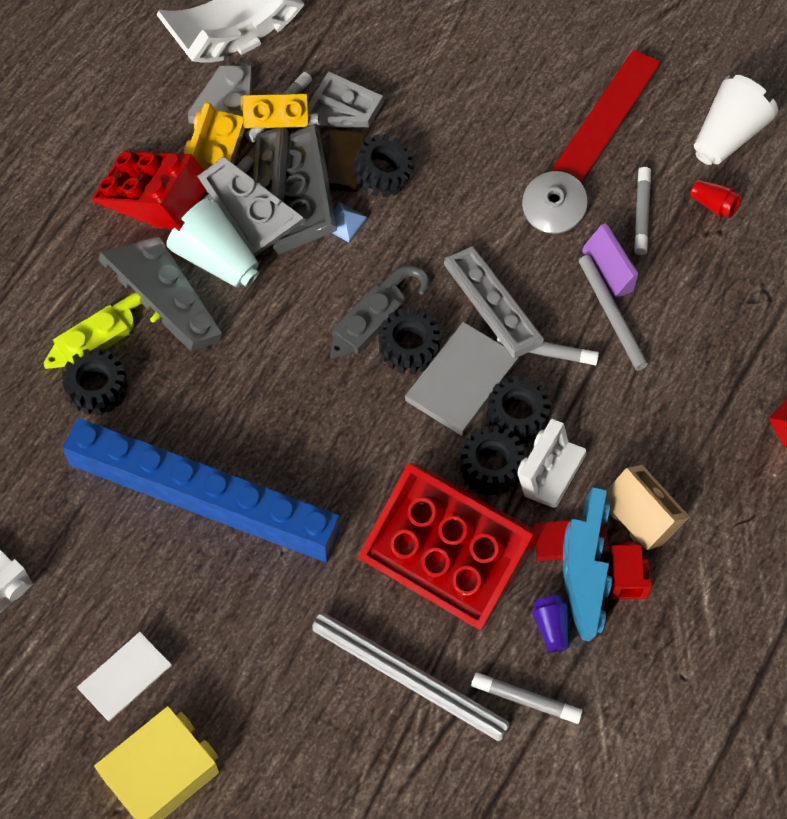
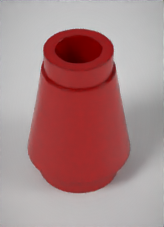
M701 180L695 182L690 193L691 198L696 199L697 202L720 218L724 216L732 218L738 210L742 195L737 193L735 188Z

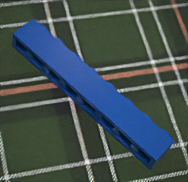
M80 418L77 419L62 446L67 461L72 467L327 563L340 534V519L337 514Z

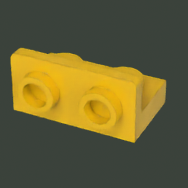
M307 94L243 95L240 97V111H243V124L245 128L306 127L308 125Z
M204 102L202 110L198 111L195 116V131L192 139L188 140L185 145L184 154H192L205 171L223 157L234 164L245 127L242 116L217 111L211 103Z

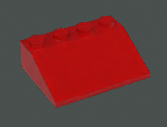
M408 463L357 558L481 631L521 570L541 533L419 463Z

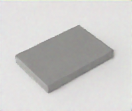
M462 322L407 392L405 401L462 436L488 403V397L492 393L493 387L496 384L501 385V380L507 378L519 362V357L514 359L504 346Z

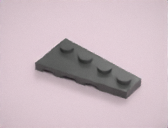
M314 124L289 135L284 203L304 217L306 221L273 244V249L279 255L337 231L320 131Z
M160 237L100 252L98 261L105 268L110 266L118 274L117 279L126 288L130 286L141 297L140 302L148 310H155L162 317L161 323L190 351L220 342L221 331Z

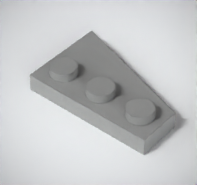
M224 157L198 175L213 201L221 208L254 257L306 221L304 217Z

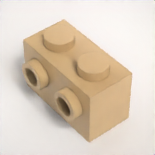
M643 465L626 468L606 490L605 502L610 503L609 514L616 520L621 521L630 531L632 540L646 550L663 546L690 518Z

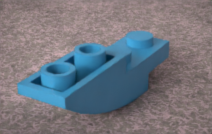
M592 488L586 496L582 521L571 519L566 526L563 545V574L568 605L581 639L588 642L596 636L597 632L602 633L606 611L601 610L603 597L609 596L612 585V576L607 575L609 563L595 561V558L600 559L604 545V538L599 537L601 524H606L610 511V503L605 502L607 491L598 488Z

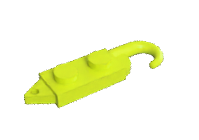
M135 292L113 306L108 305L54 338V346L43 363L45 369L65 367L68 361L74 364L72 356L76 353L82 358L84 357L83 350L89 349L90 355L94 354V348H100L101 352L130 335L134 327V320L130 310L142 304L140 302L141 297ZM155 311L154 315L150 318V321L154 323L157 320H159L161 316Z

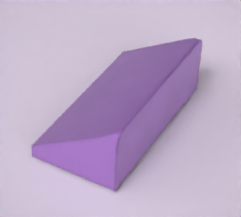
M604 223L587 241L582 252L584 255L591 256L613 299H617L634 292L638 272L610 227Z

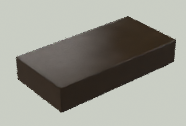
M332 131L327 164L330 190L357 192L358 184L355 181L357 175L353 176L352 170L354 166L352 165L359 147L364 143V133Z

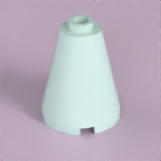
M206 198L194 205L181 218L185 222L181 230L178 231L174 227L168 237L167 247L173 253L236 288L242 285L248 287L259 275V272L256 270L259 265L258 261L221 208L212 199L209 201Z

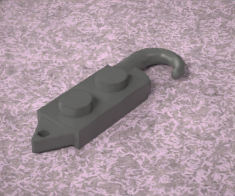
M401 266L394 270L379 286L376 285L332 329L334 338L330 358L333 359L353 352L358 355L379 334L383 320L388 322L389 314L393 312L397 316L398 310L403 308L404 298L397 286L406 277L414 276L421 282L418 293L423 295L429 286L427 274L417 266Z

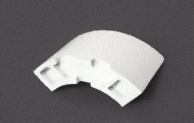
M212 0L206 4L185 10H159L157 16L191 61L201 63L218 62L224 60V55L236 51L242 55L260 46L261 38L274 29L277 32L281 31L305 4L302 0Z

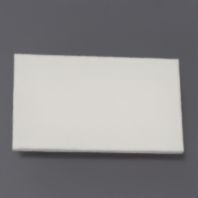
M139 632L77 688L110 722L172 665Z

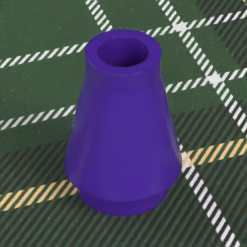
M550 596L534 601V610L531 613L545 641L548 653L568 649L567 604H563L562 596Z

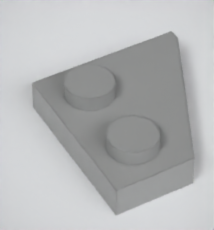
M219 66L188 111L189 123H194L195 116L198 111L202 110L204 102L211 103L217 111L243 116V111H240V97L251 95V66Z
M328 71L309 102L307 109L308 114H320L321 122L320 126H316L317 128L369 127L383 105L384 99L382 95Z

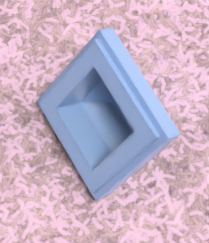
M339 202L334 209L337 231L332 234L350 242L367 220V217Z

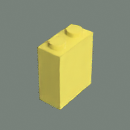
M168 706L94 765L98 774L134 819H165L219 773L214 762L219 757L206 740L199 744L191 734L195 728L182 712L175 715Z

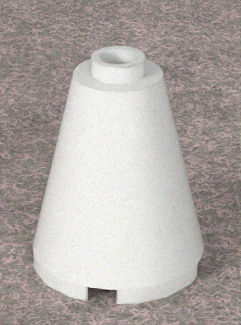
M730 75L727 76L717 92L694 144L697 158L707 165L712 163L720 164L774 120L779 111L775 100L772 99L769 103L763 96L766 90L753 80L742 75H735L733 79H730Z

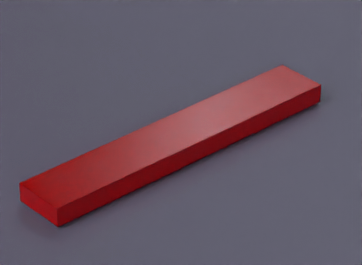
M634 49L632 50L551 171L568 173L583 184L659 70L660 61Z

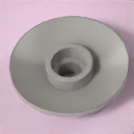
M560 171L543 173L533 179L525 189L522 200L524 215L534 228L549 234L567 232L578 225L586 213V191L581 182L568 173ZM552 194L560 196V200L555 203L550 202L548 198Z

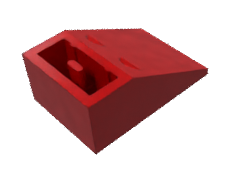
M122 151L115 159L114 165L107 176L100 182L99 188L91 200L94 203L156 228L174 229L175 227L177 230H181L185 223L181 218L200 201L206 191L198 178V175L204 172V170L192 154Z

